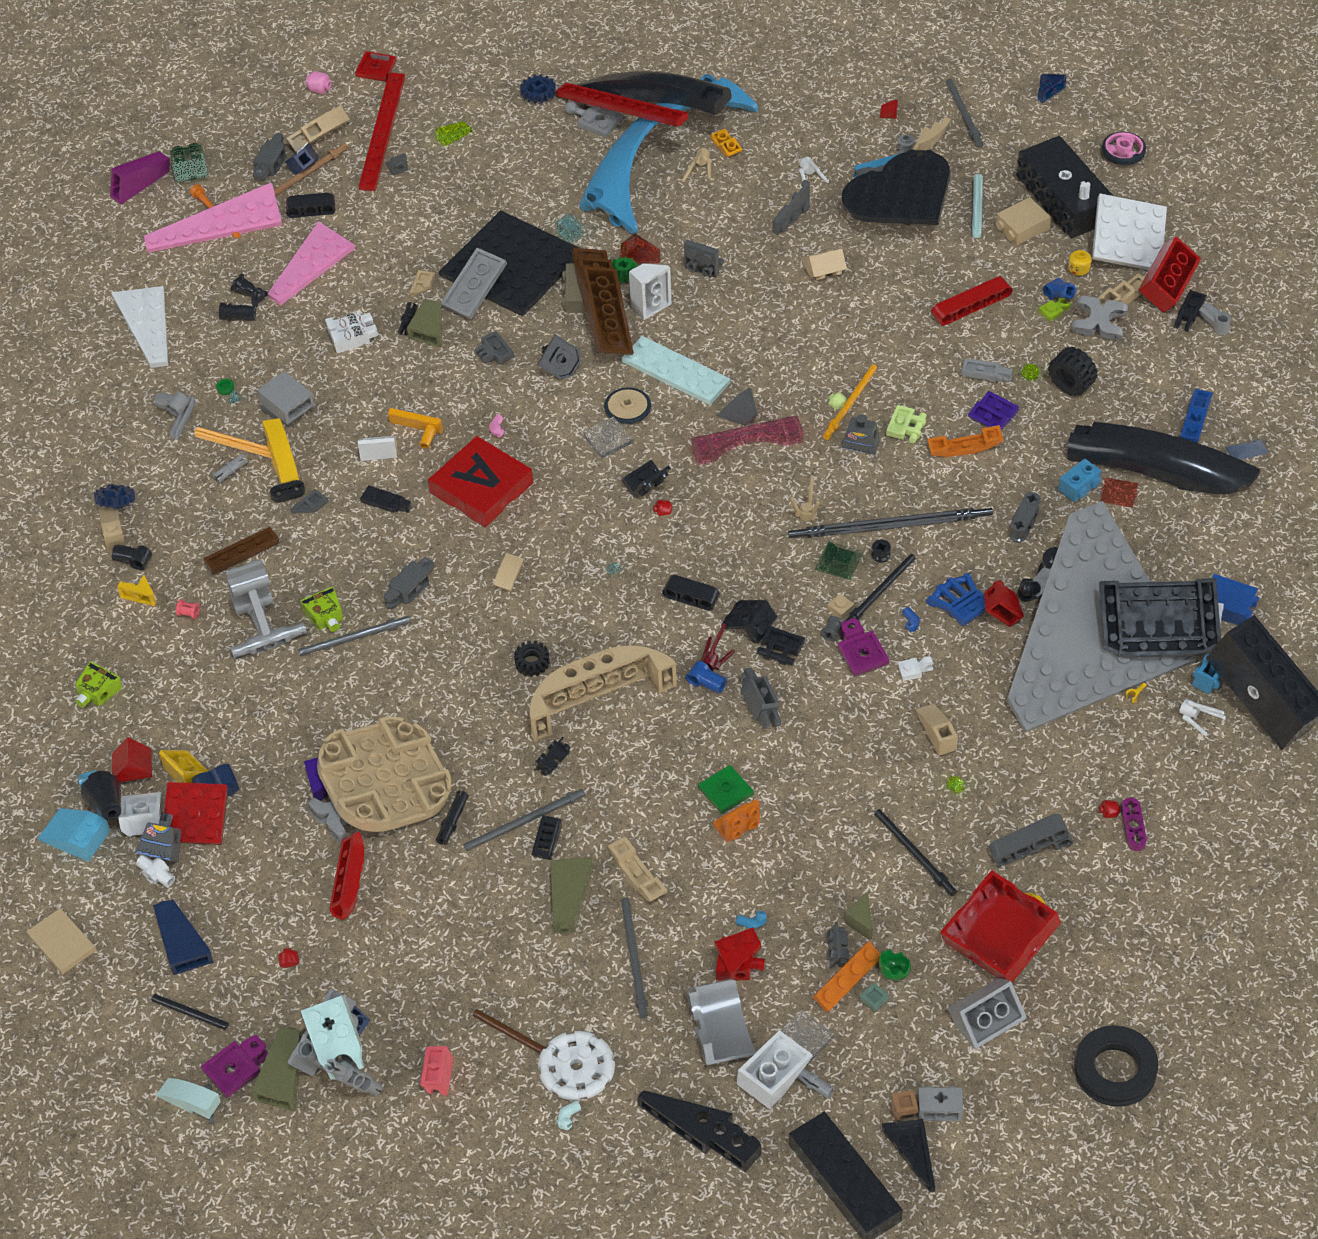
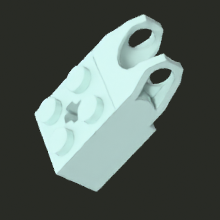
M345 995L301 1010L318 1061L324 1068L325 1064L331 1066V1064L327 1063L329 1059L336 1060L338 1055L341 1054L349 1055L357 1064L358 1069L364 1068L362 1044ZM327 1017H329L330 1020L333 1019L335 1021V1024L332 1025V1029H329V1027H326L325 1022H327ZM328 1073L330 1080L335 1079L333 1074Z

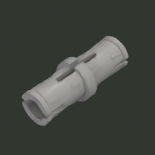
M242 453L239 454L232 461L226 462L224 467L213 473L212 477L214 479L217 478L216 482L220 484L228 476L234 475L236 470L247 464V458L243 459L245 456Z
M805 1068L796 1078L806 1084L809 1090H815L826 1099L833 1094L835 1087L820 1079L818 1074H812Z

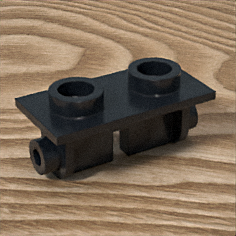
M563 736L558 742L554 740L547 748L550 751L546 755L542 753L535 761L538 764L534 769L535 771L539 767L544 776L550 775L559 765L554 758L561 762L570 753V746L561 742L564 738Z

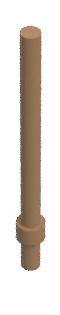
M343 143L336 149H331L327 155L275 188V197L330 160L338 158L339 154L348 149V145Z

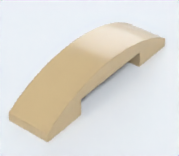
M626 837L608 845V849L633 887L646 900L652 901L667 893V889L658 877H653L636 855L635 848Z

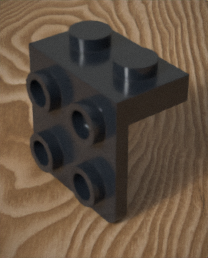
M651 459L623 477L621 481L633 497L639 494L642 497L650 491L652 486L657 487L664 482V479L669 476L668 472L671 467L668 465L659 471Z
M739 600L725 617L723 623L726 624L725 629H744L753 643H759L768 627L777 618V615L767 600Z

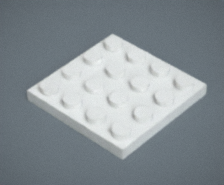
M1099 194L1092 259L1149 270L1164 244L1167 207Z

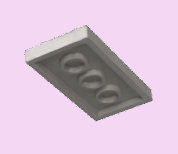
M476 248L442 300V307L471 320L505 268L506 260Z

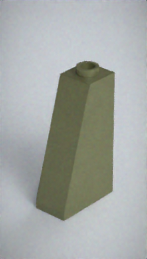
M592 857L551 860L554 933L568 934L576 931L593 872Z
M279 1027L252 1089L254 1101L295 1112L299 1069L289 1065L288 1060L301 1040L300 1031L293 1027Z

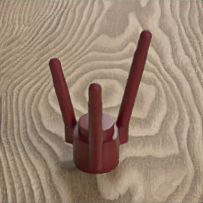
M725 623L722 624L710 651L712 637H708L703 656L700 660L706 663L711 671L714 669L719 670L720 666L735 652L732 649L720 661L718 660L719 656L714 652L726 627Z

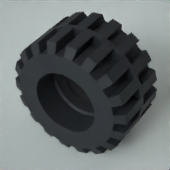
M1072 346L1063 349L1049 363L1048 367L1052 382L1055 383L1058 389H1061L1062 392H1066L1070 396L1083 394L1098 377V370L1095 368L1096 365L1092 358L1086 352Z

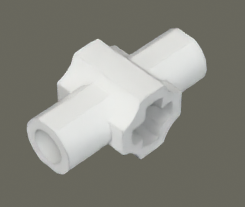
M144 854L138 858L136 865L143 870V876L150 883L156 884L160 882L167 888L174 883L175 876L168 872L169 867L160 858L151 860Z

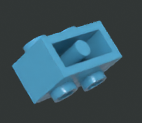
M1083 459L1060 477L1058 490L1073 502H1076L1078 499L1084 498L1092 488H1096L1100 484L1101 470L1088 460Z
M1207 653L1202 660V666H1198L1192 675L1195 677L1192 685L1210 694L1213 689H1218L1222 679L1206 659L1209 654Z

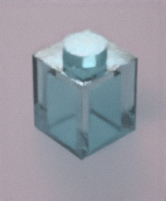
M571 214L556 221L557 233L565 241L573 243L583 237L582 224Z

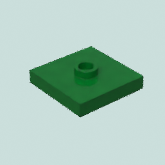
M731 765L698 784V789L721 814L754 795V790Z

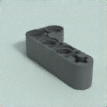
M1052 814L993 841L988 846V849L996 866L1001 867L1051 844H1054L1058 850H1062V847L1069 848L1073 844V839L1060 814Z

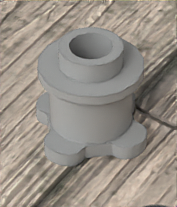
M904 134L898 138V154L913 149L914 137Z

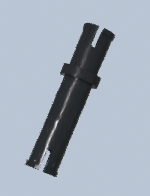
M460 790L457 791L446 818L441 822V829L436 837V842L443 845V842L444 845L448 844L452 832L457 828L456 823L469 798L465 791H462V793Z

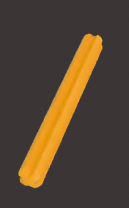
M197 427L194 432L197 438L272 458L268 446Z

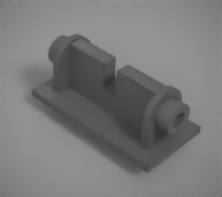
M836 922L826 933V941L828 942L827 959H829L830 968L835 964H839L842 967L849 960V950L841 947L848 946V932L844 927L838 928V922Z

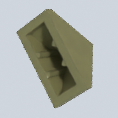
M867 893L863 894L845 913V924L865 938L872 939L873 928Z

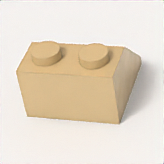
M834 249L801 258L809 277H815L816 280L826 278L825 274L832 273V276L842 274V270L847 269L842 249Z

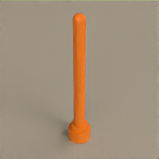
M196 184L190 189V194L195 199L201 200L208 209L215 206L205 196V189L200 184ZM239 232L232 234L234 238H240L241 236Z

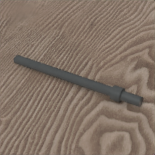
M949 78L946 80V83L969 128L971 139L980 148L983 146L980 138L981 134L975 127L953 80Z
M405 616L395 620L392 618L386 620V623L298 650L300 656L385 630L392 631L399 626L411 623L410 617Z

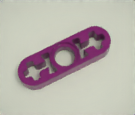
M1128 797L1123 800L1121 807L1127 844L1131 850L1141 851L1145 848L1147 841L1141 805L1136 798ZM1128 805H1132V808H1134L1133 814H1130ZM1131 821H1135L1140 826L1137 828L1130 827L1128 823ZM1135 834H1138L1139 844L1134 841Z

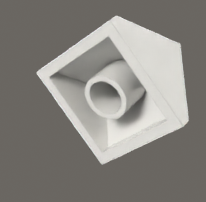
M396 436L361 438L358 440L361 461L397 458Z

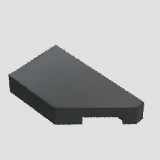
M315 489L290 509L292 513H315L329 501L327 497Z

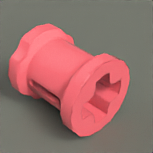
M183 599L178 601L176 606L177 616L186 615L192 619L198 617L200 612V604L198 602L193 604L185 602Z

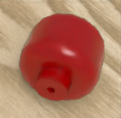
M657 500L655 505H653V512H657L658 516L669 515L672 512V504L669 500Z
M1104 800L1098 807L1099 813H1102L1104 818H1116L1120 814V806L1115 800Z
M291 948L283 949V952L278 955L279 966L289 968L298 965V952L291 950Z

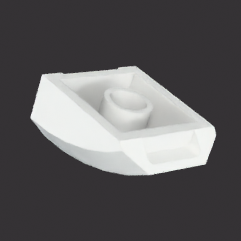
M162 792L121 796V814L118 817L121 832L129 837L141 835L148 822L159 824L162 812Z

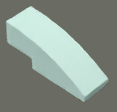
M168 1078L156 1094L157 1097L191 1114L195 1112L208 1119L221 1103L218 1093L197 1084L174 1078Z

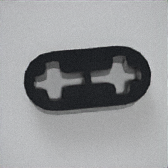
M300 480L275 485L270 490L271 499L277 503L296 499L305 494L304 483Z

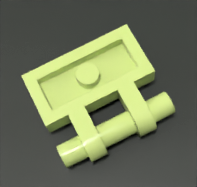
M897 405L887 427L886 435L904 440L905 435H909V442L915 443L920 438L921 428L925 426L927 415L920 413L917 416L914 415L915 409Z

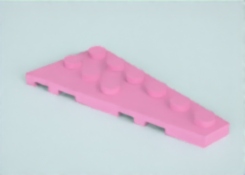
M318 221L268 292V297L281 306L355 249V245Z

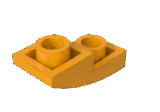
M726 129L711 134L710 139L726 157L742 152V148L735 137L731 138Z

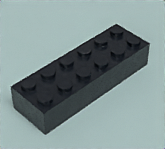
M825 1111L789 1133V1146L861 1239H875L902 1222L903 1209Z

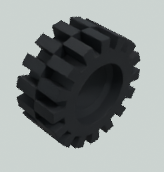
M531 640L527 641V644L523 642L521 647L518 646L517 651L515 650L514 652L516 669H518L519 673L523 672L524 676H527L528 673L530 677H533L535 673L536 676H539L540 671L544 673L545 669L549 667V651L546 645L543 647L541 642L539 645L535 640L534 643H531ZM531 655L539 657V659L534 662H528L525 660L526 657Z

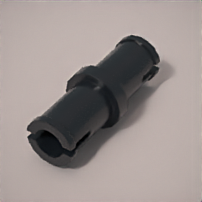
M412 302L407 303L398 329L400 335L403 334V331H405V336L408 335L407 327L418 308L417 304L413 303L411 308Z

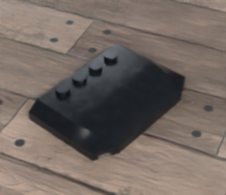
M1216 578L1175 582H1099L1103 649L1123 658L1202 656L1212 651L1221 640Z

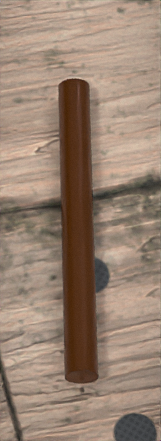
M478 1009L473 1013V1017L540 1054L543 1049L547 1048Z

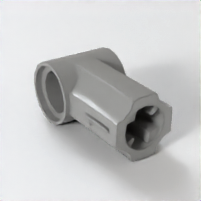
M1211 303L1203 304L1199 309V315L1214 327L1213 329L1216 334H1228L1230 331L1231 315L1227 312L1219 311Z
M177 392L175 395L157 393L154 402L157 408L166 409L175 416H179L190 403L189 399L181 392Z

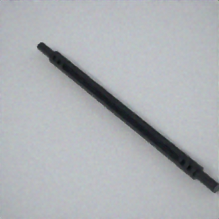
M969 508L808 526L806 529L789 530L788 536L789 538L803 536L811 538L975 519V517L993 515L992 508L976 510Z

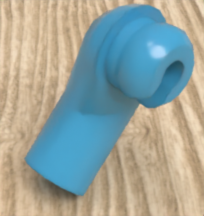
M758 911L756 916L752 918L739 914L736 924L749 929L752 927L756 929L765 925L767 914L764 911Z

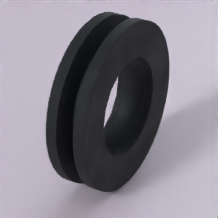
M1116 1025L1100 1027L1087 1034L1078 1046L1074 1064L1076 1080L1089 1097L1101 1104L1115 1107L1129 1106L1143 1100L1153 1089L1158 1072L1157 1053L1145 1036L1131 1028ZM1107 1050L1123 1051L1134 1058L1138 1066V1073L1132 1079L1125 1082L1110 1081L1098 1073L1094 1061L1100 1053Z

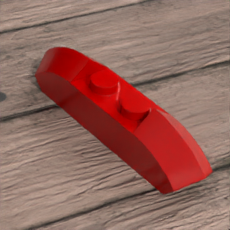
M360 831L343 839L341 842L329 907L332 916L344 920L353 912L358 900L359 881L363 871L362 865L364 864V843Z

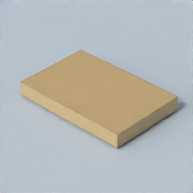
M61 908L26 931L27 936L62 975L97 951L96 947Z

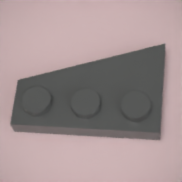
M805 179L801 183L802 188L800 191H795L792 195L790 204L784 205L773 219L772 232L776 235L786 231L793 221H797L803 212L808 211L810 207V182Z

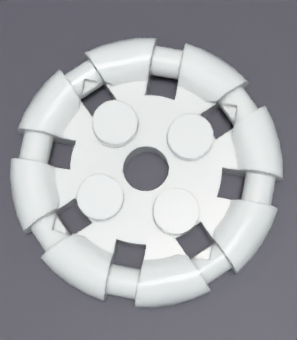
M574 1031L572 1034H560L549 1041L548 1047L543 1049L540 1054L538 1070L541 1071L539 1077L547 1090L551 1093L555 1092L559 1098L579 1101V1098L587 1097V1099L601 1093L606 1088V1083L610 1082L613 1077L615 1061L612 1060V1050L602 1038L597 1039L595 1034L590 1032ZM576 1042L577 1046L569 1047L568 1043ZM590 1044L595 1047L592 1051L589 1047ZM556 1051L558 1052V1057H555L552 1054ZM599 1060H604L602 1064H598ZM574 1063H580L582 1064V1068L579 1070H573L571 1068V1065ZM549 1069H555L556 1072H549ZM594 1076L600 1077L599 1080H594ZM561 1081L566 1083V1085L560 1086L559 1084L561 1083ZM585 1086V1089L577 1090V1087Z

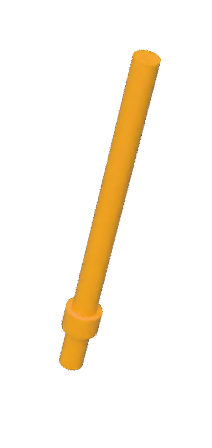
M872 364L836 417L829 422L828 428L823 434L825 440H829L832 434L839 429L840 422L877 370L876 365Z

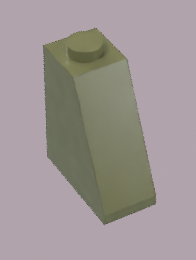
M428 299L423 300L407 327L409 339L442 347L441 303Z

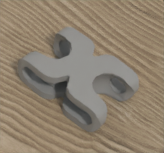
M1080 296L1077 299L1078 308L1088 312L1090 316L1083 320L1076 319L1072 323L1071 330L1074 333L1091 336L1098 330L1102 338L1111 340L1122 339V328L1111 324L1110 320L1114 317L1126 316L1129 310L1126 303L1109 300L1101 306L1100 300L1096 297Z
M312 798L307 802L312 816L321 824L327 823L329 834L338 843H341L346 838L343 826L347 822L338 814L332 801L324 803L316 798Z

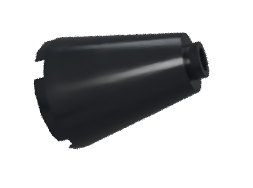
M109 771L91 773L88 779L81 785L80 792L83 800L105 820L117 819L121 814V784L118 777Z

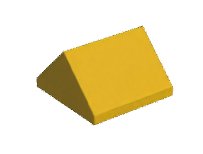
M160 750L159 752L163 769L176 782L193 783V777L208 771L188 750Z

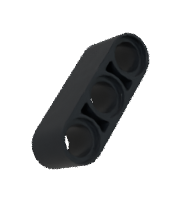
M332 193L294 195L286 199V214L289 218L332 215L336 210L335 196Z
M671 575L662 590V594L667 599L711 611L720 596V591L708 584L678 575Z

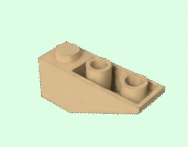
M935 704L915 710L938 756L957 750L958 735L949 719Z

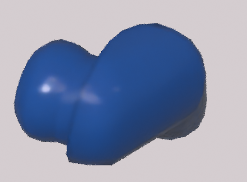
M906 607L902 611V614L908 619L905 626L909 632H914L919 627L920 618L910 607Z

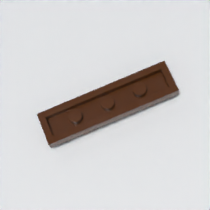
M268 527L205 557L204 562L214 575L279 544V538L272 528Z

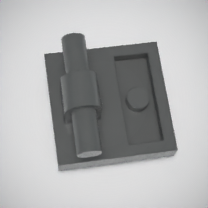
M686 240L684 243L685 268L716 278L719 274V265L722 266L724 263V259L719 258V249Z

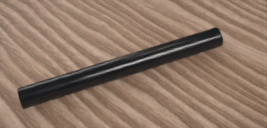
M157 994L152 996L151 1001L215 1027L226 1030L229 1026V1022Z

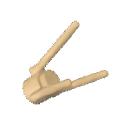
M700 148L697 150L696 156L682 178V182L686 180L695 163L700 166L707 164L708 179H711L712 160L709 158L710 152L708 149Z
M814 476L810 477L807 503H803L798 508L794 497L790 498L795 509V516L800 517L802 521L806 522L815 520L820 501H817L815 506H812Z

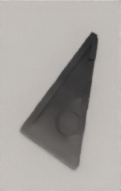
M924 1119L882 1123V1131L929 1192H935Z

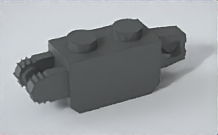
M276 133L271 140L267 139L265 144L261 146L259 154L253 161L255 166L253 178L255 180L263 181L267 176H274L279 171L286 159L285 143L282 142L284 139L282 134Z
M424 557L419 562L412 560L403 567L396 577L390 580L388 584L389 589L384 594L387 609L392 610L401 602L403 604L411 603L429 585L428 574L434 568L432 560Z
M745 668L741 675L743 679L741 693L755 721H759L764 729L770 727V721L773 727L780 726L781 719L777 712L779 701L766 676L757 677L752 668Z

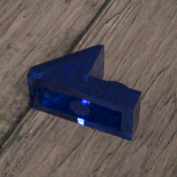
M1041 74L1038 101L1044 103L1065 89L1067 76L1065 74Z

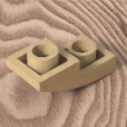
M506 553L493 586L511 592L524 559Z

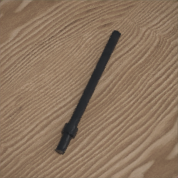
M910 554L858 608H854L849 613L850 616L845 621L853 618L859 620L863 616V612L904 572L916 557Z
M878 809L874 815L934 877L939 887L942 886L951 896H954L957 890L948 881V877L943 872H939L885 813Z

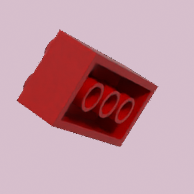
M1177 236L1173 237L1163 244L1138 291L1164 313L1177 304L1201 258Z

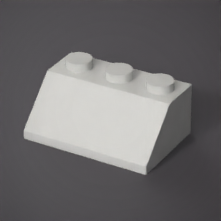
M642 264L629 271L631 309L643 320L672 304L671 275L668 265Z

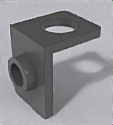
M405 153L391 157L390 161L386 162L392 175L408 171Z

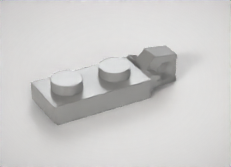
M967 358L964 360L961 376L992 381L1011 382L1013 369L1000 366V363Z

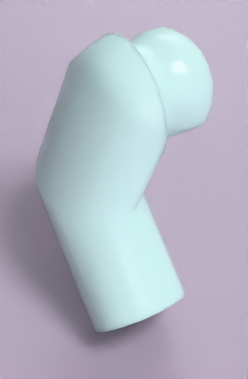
M574 1101L560 1109L557 1119L560 1129L569 1130L572 1127L570 1117L581 1110L579 1102Z

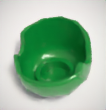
M887 949L881 952L879 957L880 973L889 980H902L910 973V960L902 952L895 954L891 949Z

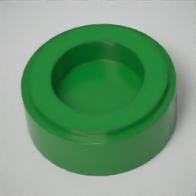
M222 379L216 384L217 392L220 395H230L235 390L234 382L230 379Z

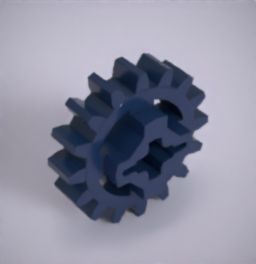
M534 74L533 78L528 76L527 80H523V84H520L521 96H523L524 100L528 99L529 103L534 101V104H536L537 101H540L543 104L544 100L548 102L549 98H554L553 94H556V84L552 78L549 79L548 76L542 77V74L539 76Z
M108 484L106 488L100 487V490L94 492V500L99 506L120 509L123 505L134 503L135 491L130 489L129 486Z

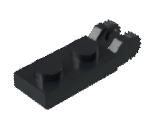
M1190 290L1178 312L1174 328L1178 329L1182 319L1187 320L1184 331L1189 332L1199 315V309L1207 299V295Z

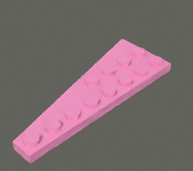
M272 183L266 184L144 235L147 252L232 236L234 232L242 234L281 226L282 221Z

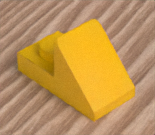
M145 575L142 576L138 585L119 582L117 589L120 598L151 606L156 605L154 593Z

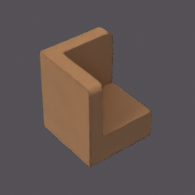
M913 1090L892 1094L891 1109L895 1122L901 1121V1116L918 1113Z

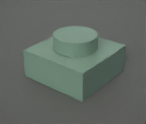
M873 983L860 994L859 1000L873 1012H876L889 1000V994Z

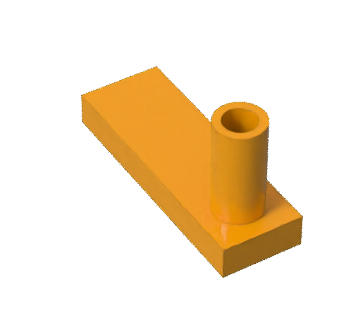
M390 408L388 411L390 423L424 430L419 446L429 449L435 433L441 434L443 431L442 421L439 418Z

